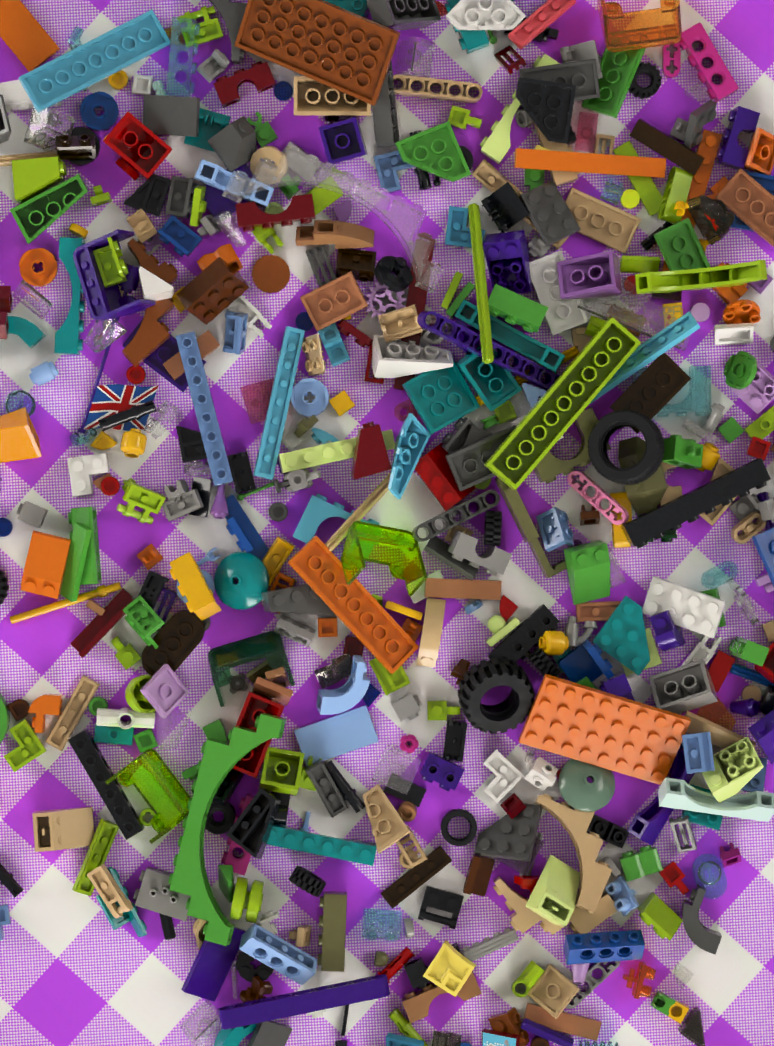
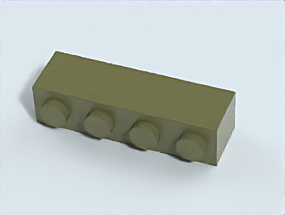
M324 891V896H320V908H323V915H319V927H323V933L319 935L318 946H322V954H318V965H321V971L344 972L347 892Z

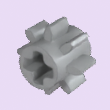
M537 235L527 245L530 248L528 253L534 258L537 255L542 258L551 248L550 246L546 247L542 238Z

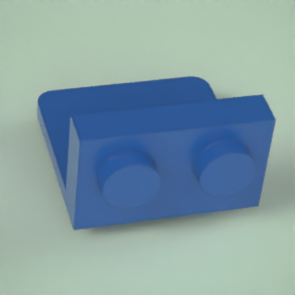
M588 639L558 661V665L574 683H577L584 677H588L593 682L602 674L607 679L614 676L610 670L613 668L607 658L602 659L600 656L603 653L597 644L592 645Z

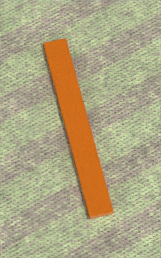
M516 148L514 168L665 178L666 158Z

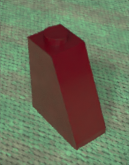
M373 421L362 424L363 427L358 429L351 472L352 479L354 480L392 469L380 425L374 424Z

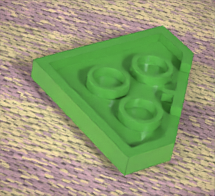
M449 121L395 143L402 161L450 182H455L471 175Z

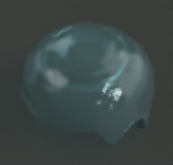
M24 390L11 391L4 401L7 413L26 407L29 416L35 411V399Z

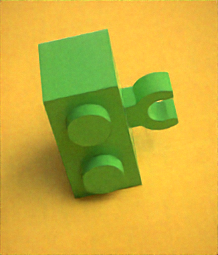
M674 434L669 438H664L665 453L663 454L662 462L687 470L701 468L703 445L696 443L693 439H683L681 435Z

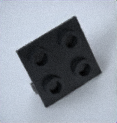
M509 182L481 201L482 207L487 210L488 216L492 217V221H495L499 228L498 230H501L502 233L530 214Z

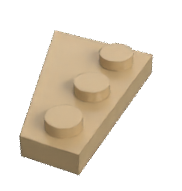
M379 784L363 794L372 833L377 845L376 848L380 854L411 831Z

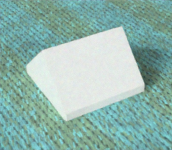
M140 266L139 279L144 300L159 301L173 297V286Z

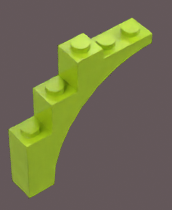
M765 260L708 268L635 274L637 294L672 293L713 287H733L767 279Z

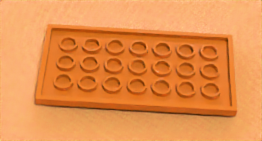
M545 674L518 740L521 744L661 785L669 773L682 743V735L686 734L691 720L683 715Z

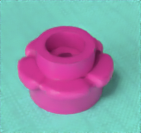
M404 735L400 739L402 751L413 753L418 748L419 742L414 735Z

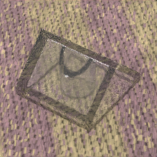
M417 36L399 37L395 50L393 76L399 74L430 78L435 43Z
M207 999L180 1025V1028L192 1045L214 1046L216 1037L221 1030L218 1009Z

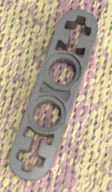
M615 961V964L609 963L606 966L609 969L607 972L600 965L601 962L594 963L588 969L585 977V982L589 985L588 989L584 992L579 990L577 993L581 996L578 998L575 995L573 997L574 1002L572 1004L569 1003L566 1008L573 1009L618 968L620 961ZM596 968L601 969L603 972L602 976L598 979L592 976V971Z

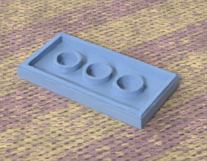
M366 705L294 730L301 753H305L304 761L306 767H308V757L310 755L313 756L312 763L314 764L319 758L325 761L379 742Z

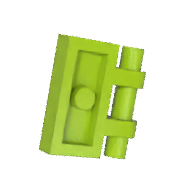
M204 6L201 7V10L191 13L188 11L184 15L177 17L179 24L187 22L188 27L181 29L187 48L224 37L218 17L214 19L209 17V15L216 13L214 6L207 8ZM204 18V22L193 24L192 20Z
M131 481L122 497L128 504L122 505L119 503L116 510L122 512V515L126 517L136 518L138 522L152 524L154 518L149 516L150 512L158 514L166 497ZM135 506H138L140 508H143V510L139 512L137 510H134Z

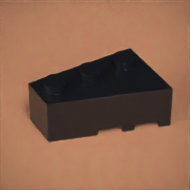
M260 788L226 835L253 857L262 859L281 800L267 789Z

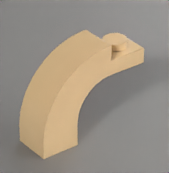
M427 597L416 665L433 668L436 666L446 600Z

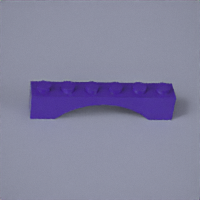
M681 743L668 778L684 780L689 784L695 773L686 774L683 743ZM657 795L644 810L636 814L627 831L640 840L653 845L674 808L660 807Z

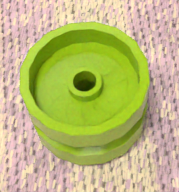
M237 877L230 919L240 920L243 909H247L246 922L256 924L264 896L262 894L264 881L254 880L251 891H247L248 879Z

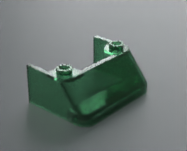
M268 631L210 650L208 661L220 707L226 705L221 687L226 686L231 681L230 668L267 658L271 668H286L291 686L296 684L280 634Z

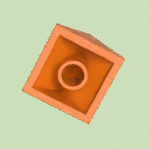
M757 127L750 139L749 152L744 169L771 175L774 166V135Z

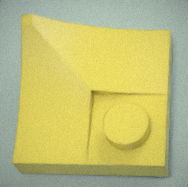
M445 940L423 977L456 997L476 964L463 956Z

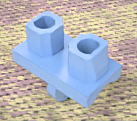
M619 876L605 887L607 893L612 895L615 900L614 906L616 910L621 911L623 916H627L630 911L639 906L634 897L636 891L634 889L630 890L623 876Z

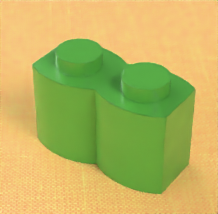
M645 845L640 847V851L633 853L632 850L622 853V857L618 858L627 882L663 870L655 846Z

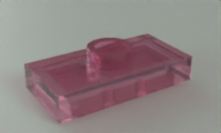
M579 112L574 151L594 153L599 114Z

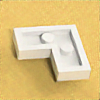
M495 749L483 764L496 777L483 790L498 804L524 775Z

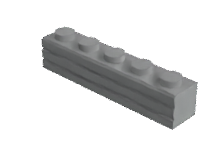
M508 927L502 933L497 932L491 938L486 937L480 943L478 941L473 943L471 947L466 946L462 948L460 953L472 962L518 941L519 938L515 929Z

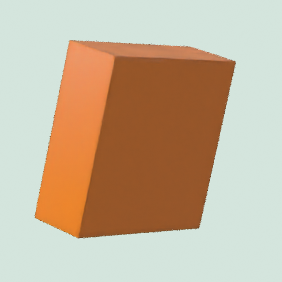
M337 617L318 618V637H338Z

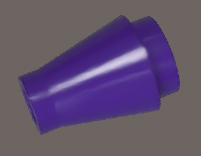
M753 698L732 701L730 703V711L732 713L748 717L758 715L760 710L759 702Z

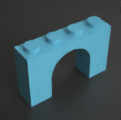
M318 493L316 497L312 495L292 537L308 543L324 520L330 517H341L347 520L354 510L349 513L344 510L345 506L334 502L332 505L326 502L328 498ZM370 518L368 521L362 519L353 528L355 534L354 542L344 562L362 570L382 529L378 527L379 522Z

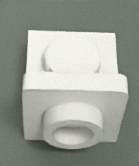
M271 910L262 914L263 918H260L262 928L276 935L278 933L276 925L270 921L278 918L279 912Z

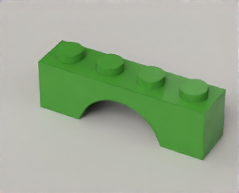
M737 636L731 640L728 647L730 650L729 654L759 666H763L770 649Z

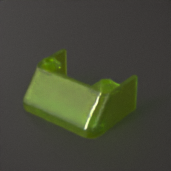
M355 521L349 527L341 556V563L348 585L366 567L365 561L388 565L393 577L405 580L409 596H412L428 577L419 544L413 538L412 532L361 521Z
M152 748L145 750L105 781L108 785L117 778L118 782L125 787L133 784L149 807L155 812L156 815L152 817L151 822L157 834L149 840L151 844L172 830L188 816L189 809H187V805L191 797L159 754Z

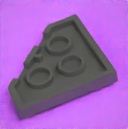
M524 803L526 808L516 817L511 819L507 814L478 835L474 853L478 856L531 862L542 813L541 805Z

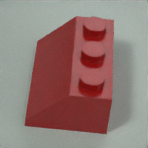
M440 443L419 459L415 471L443 509L447 511L475 490L476 487L472 486L459 491L445 457L449 453L440 447L443 444Z

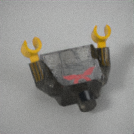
M705 195L687 200V203L678 201L674 207V210L679 209L676 213L677 216H683L688 208L704 238L707 237L706 240L699 239L704 252L709 244L713 245L725 237L735 218L734 213L728 211L721 200L711 199Z

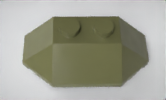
M638 436L619 441L618 460L620 468L634 466L642 459L646 450V441ZM660 463V467L655 471V474L651 475L647 480L634 485H625L627 497L637 515L645 514L658 508L668 487L662 463Z

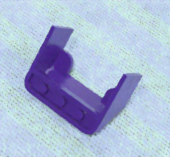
M117 229L74 250L73 260L90 315L94 320L103 321L132 315L156 304L154 300H136L135 297L129 295L122 297L118 284L105 288L93 253L94 250L109 245L108 237H111L113 241L117 240L120 246L119 242L135 235L133 231Z

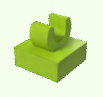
M101 185L93 187L96 196H92L90 199L94 207L112 202L110 193H104Z

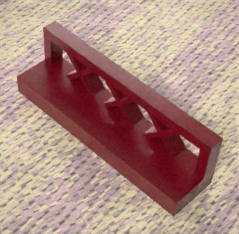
M124 588L104 608L106 610L102 616L97 615L71 642V645L79 652L82 658L125 615L123 609L135 600Z

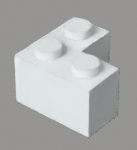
M107 453L67 458L73 497L94 494L92 475L110 473Z

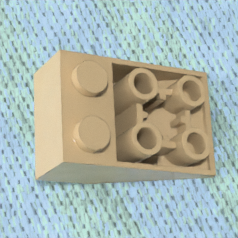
M93 807L40 810L32 813L35 852L90 846L95 834Z

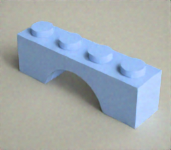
M204 159L200 161L194 179L246 201L255 202L256 205L263 208L268 206L274 188L233 174L221 166Z

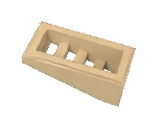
M411 831L408 833L409 837L401 842L398 840L396 844L412 869L428 858ZM412 839L414 843L404 848L403 844ZM416 846L417 850L408 855L406 851ZM418 853L421 854V857L417 858L414 861H411V857L415 856Z

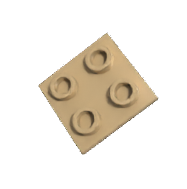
M319 333L303 338L302 350L305 353V369L309 376L324 374L326 369Z

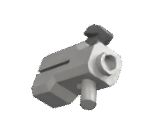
M299 469L286 473L283 477V482H279L278 479L273 480L276 492L281 493V488L284 487L289 492L310 488L313 485L312 480L320 478L321 473L319 470L310 472L308 469Z

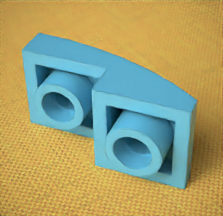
M311 429L313 432L311 436L318 444L320 442L326 444L329 440L331 442L339 441L333 435L321 429Z

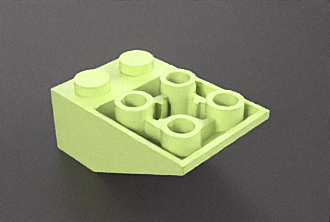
M747 736L714 754L715 771L702 772L711 793L721 803L737 794L764 766Z
M550 855L525 907L555 925L567 926L575 909L580 872Z

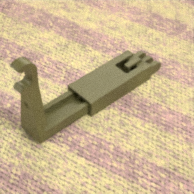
M496 477L495 482L524 542H528L544 577L550 578L567 569L565 559L551 567L538 540L540 536L517 489L512 490Z

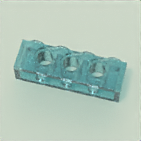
M172 17L166 95L190 97L191 94H194L195 82H192V74H196L197 63L193 62L194 55L198 54V43H195L196 35L199 36L200 24H197L196 19ZM183 33L190 35V41L186 44L180 41V36ZM182 52L188 54L189 58L186 63H181L178 59L179 54ZM181 71L187 75V79L183 83L177 80V74Z

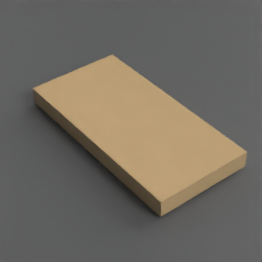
M572 187L565 203L580 227V231L577 233L626 254L641 218Z

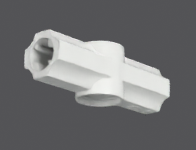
M127 707L121 709L97 708L96 726H113L129 729L131 727L154 728L155 711L152 713H139ZM128 715L131 719L124 722L121 720V717Z

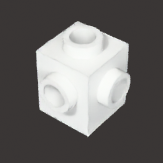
M539 756L531 765L524 779L544 791L548 786L552 787L557 780L555 774L558 768Z

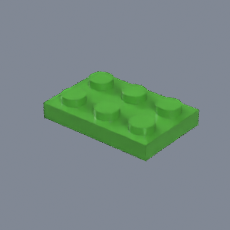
M685 218L654 234V238L669 271L711 267L689 218Z

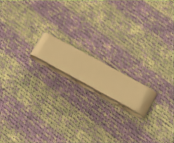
M399 74L393 76V81L399 80L403 84L400 89L394 88L395 95L477 103L483 93L482 87L477 83ZM417 82L421 84L422 88L419 91H414L411 85ZM432 85H438L440 86L441 91L439 93H433L430 90V87ZM451 87H457L459 88L460 93L458 95H452L449 92V89ZM476 89L479 95L473 98L469 96L468 91Z

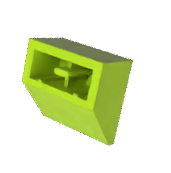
M654 892L637 908L641 919L648 926L652 924L654 926L653 930L662 939L666 937L670 941L683 922Z

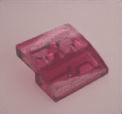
M274 378L240 387L251 425L265 421Z

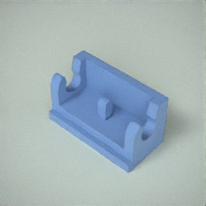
M226 311L223 352L240 355L245 351L248 313Z

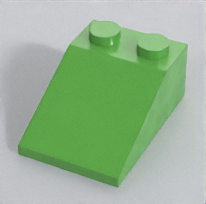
M597 540L563 549L573 604L576 605L610 596V558L607 543Z

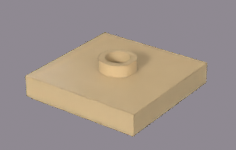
M549 964L527 995L557 1019L580 988L552 964Z

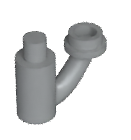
M713 403L710 406L712 410L701 427L703 431L710 435L714 433L724 416L723 410L725 406Z
M568 616V623L565 624V636L569 640L568 648H576L585 642L593 630L598 629L596 622L585 621L583 628L586 630L578 637L576 617Z

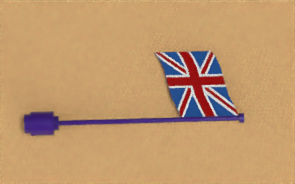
M126 264L129 272L126 275L127 281L118 284L121 286L120 290L124 291L122 297L127 296V293H132V290H137L140 280L139 267ZM120 317L115 318L82 426L78 429V432L83 434L86 432L85 429L100 428L98 420L128 410L133 405L138 406L151 400L154 401L158 385L149 387L122 384L99 385ZM149 414L141 417L139 420H131L110 429L130 431L131 428L145 429Z

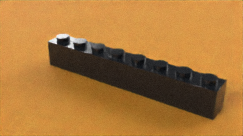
M755 459L622 525L621 528L630 546H636L637 549L648 544L647 540L651 538L657 540L665 536L664 532L669 529L675 531L682 527V523L686 521L691 523L699 519L698 515L704 512L706 515L716 510L715 507L720 504L725 506L732 503V498L738 495L741 498L750 494L749 490L754 487L760 489L766 486V481L771 479L762 459Z

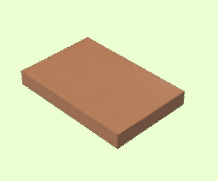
M352 271L300 297L316 331L369 306Z

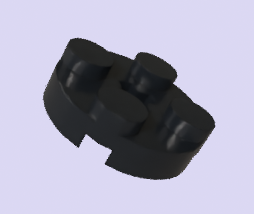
M382 257L374 270L378 282L382 286L385 284L389 287L388 290L393 292L404 291L413 281L412 272L403 257Z
M242 951L238 954L237 969L240 976L245 980L252 982L253 976H259L261 981H264L273 973L274 969L262 962L261 965L254 968L250 964V961H254V958Z

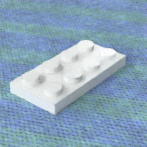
M561 250L529 262L531 282L539 303L549 307L545 318L552 336L589 322L580 298H560L557 262L565 260Z
M653 576L642 613L652 616L669 610L674 625L715 638L726 601Z

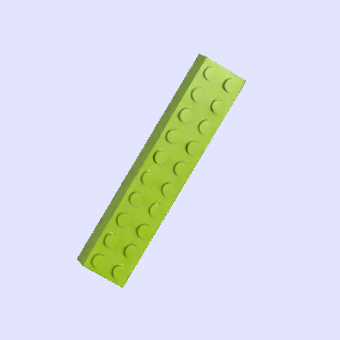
M613 317L609 318L487 460L484 466L512 490H516L642 342Z

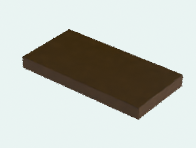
M663 353L622 393L610 408L613 411L623 409L634 410L652 419L691 378L666 353ZM630 427L636 434L640 432L637 428Z

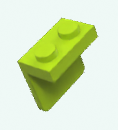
M111 237L107 238L108 246L93 251L105 288L127 281L126 275L129 274L123 258L120 259L123 256L117 240L113 241Z

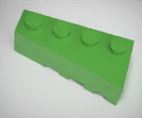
M77 174L10 209L27 243L30 244L89 191L80 174Z

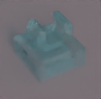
M613 179L606 181L600 198L618 205L624 187H622L623 184L621 182L619 185L612 183Z

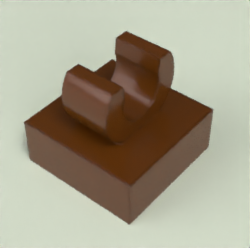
M582 505L579 516L580 526L599 524V511H596L593 505L591 511H586L585 505Z

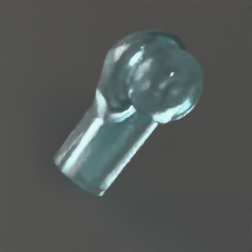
M77 26L68 39L71 50L82 45L80 38L84 30Z
M90 428L81 437L75 432L69 439L73 442V445L79 446L89 443L97 435V431L94 428Z

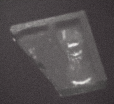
M192 709L173 710L166 718H161L157 711L155 712L158 750L178 748L192 714Z

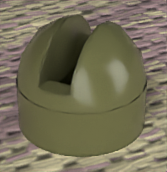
M376 951L374 966H385L389 960L388 955L383 951Z

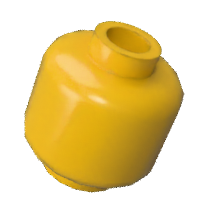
M131 428L130 431L123 433L120 449L124 452L125 456L138 458L139 455L145 452L147 437L141 433L140 429Z
M706 442L701 444L703 445L701 468H696L702 472L713 470L720 459L719 449L713 444Z
M547 630L539 638V647L542 648L546 655H562L569 646L568 637L565 636L563 631Z

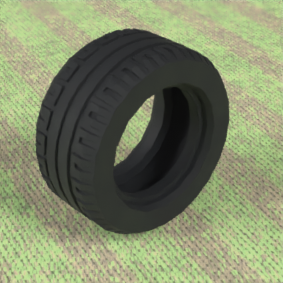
M625 409L610 412L597 421L598 423L594 425L592 432H590L587 448L590 461L601 476L618 484L634 485L647 480L651 475L655 474L664 458L665 443L662 433L654 421L642 413ZM623 427L637 428L643 434L646 441V450L642 459L636 465L629 468L616 467L610 461L607 454V444L610 436L616 430Z

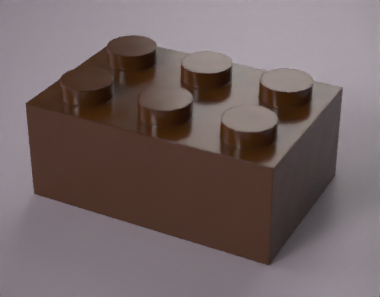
M219 257L176 295L187 311L207 325L241 296L249 286L237 270Z

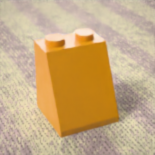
M26 407L0 416V463L42 456L39 437Z

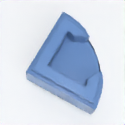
M477 599L465 606L464 610L469 615L483 606V603L480 599Z

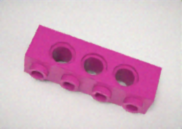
M699 22L680 33L678 36L680 48L686 50L689 55L687 59L692 67H696L700 82L706 84L708 88L707 94L710 99L715 100L717 103L736 92L739 87L702 24ZM699 43L702 50L695 51L692 44ZM702 60H709L711 67L705 68L702 65ZM712 76H718L721 79V84H714Z
M247 793L246 798L242 797L239 808L242 809L241 814L254 798V795ZM236 815L235 820H234V823H235L236 820L239 818L238 815ZM228 838L227 845H230L228 853L224 852L221 863L232 865L233 872L245 876L251 854L231 838ZM240 847L244 854L237 857L233 854V849Z

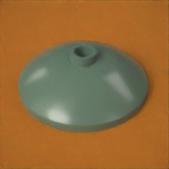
M570 759L560 771L558 786L563 799L571 807L583 812H593L606 806L612 799L615 792V778L611 770ZM587 777H590L593 782L589 783Z

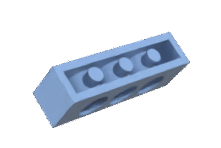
M255 923L241 937L239 950L300 985L306 983L316 972L318 959Z

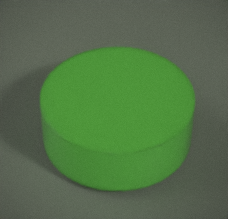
M95 697L89 702L88 708L90 713L96 716L97 708L108 709V703L103 697Z

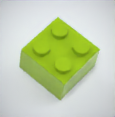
M269 747L262 763L258 789L264 788L268 791L296 796L299 790L305 753Z

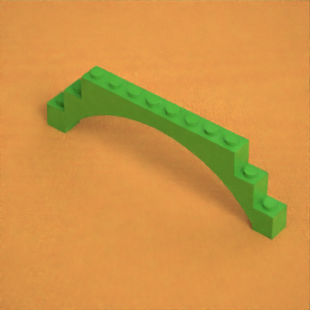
M262 713L260 716H257L255 721V728L257 730L235 726L233 729H230L228 735L230 743L211 738L207 739L202 745L201 753H203L202 761H199L196 771L199 773L197 780L195 779L192 785L194 793L193 797L188 801L187 809H189L188 817H185L182 828L185 829L183 836L181 835L178 841L180 849L179 853L175 855L173 861L175 869L174 873H171L168 884H170L169 890L191 896L186 903L187 915L209 921L205 924L203 934H205L204 940L227 946L231 943L235 927L221 911L210 887L205 868L204 833L213 798L227 774L245 755L272 738H282L286 718Z

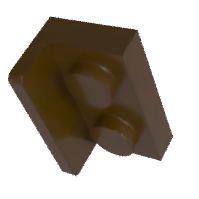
M338 249L336 278L352 271L356 280L362 282L374 281L376 252Z

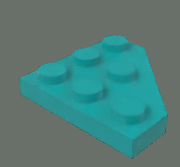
M625 595L592 643L597 644L599 648L638 676L650 661L642 607Z

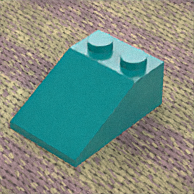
M493 349L494 358L497 356V351L495 349ZM471 352L455 362L490 412L522 390L511 372L493 363L485 364L482 362L481 357Z

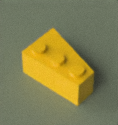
M190 552L169 562L172 568L169 572L174 580H178L180 585L177 588L182 597L186 596L188 600L186 606L190 613L194 612L203 621L222 611Z

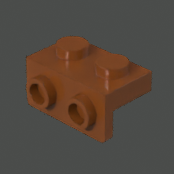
M515 1007L507 1012L491 1016L488 1019L493 1030L520 1035V1046H526L530 1042L528 1032L521 1029V1016Z

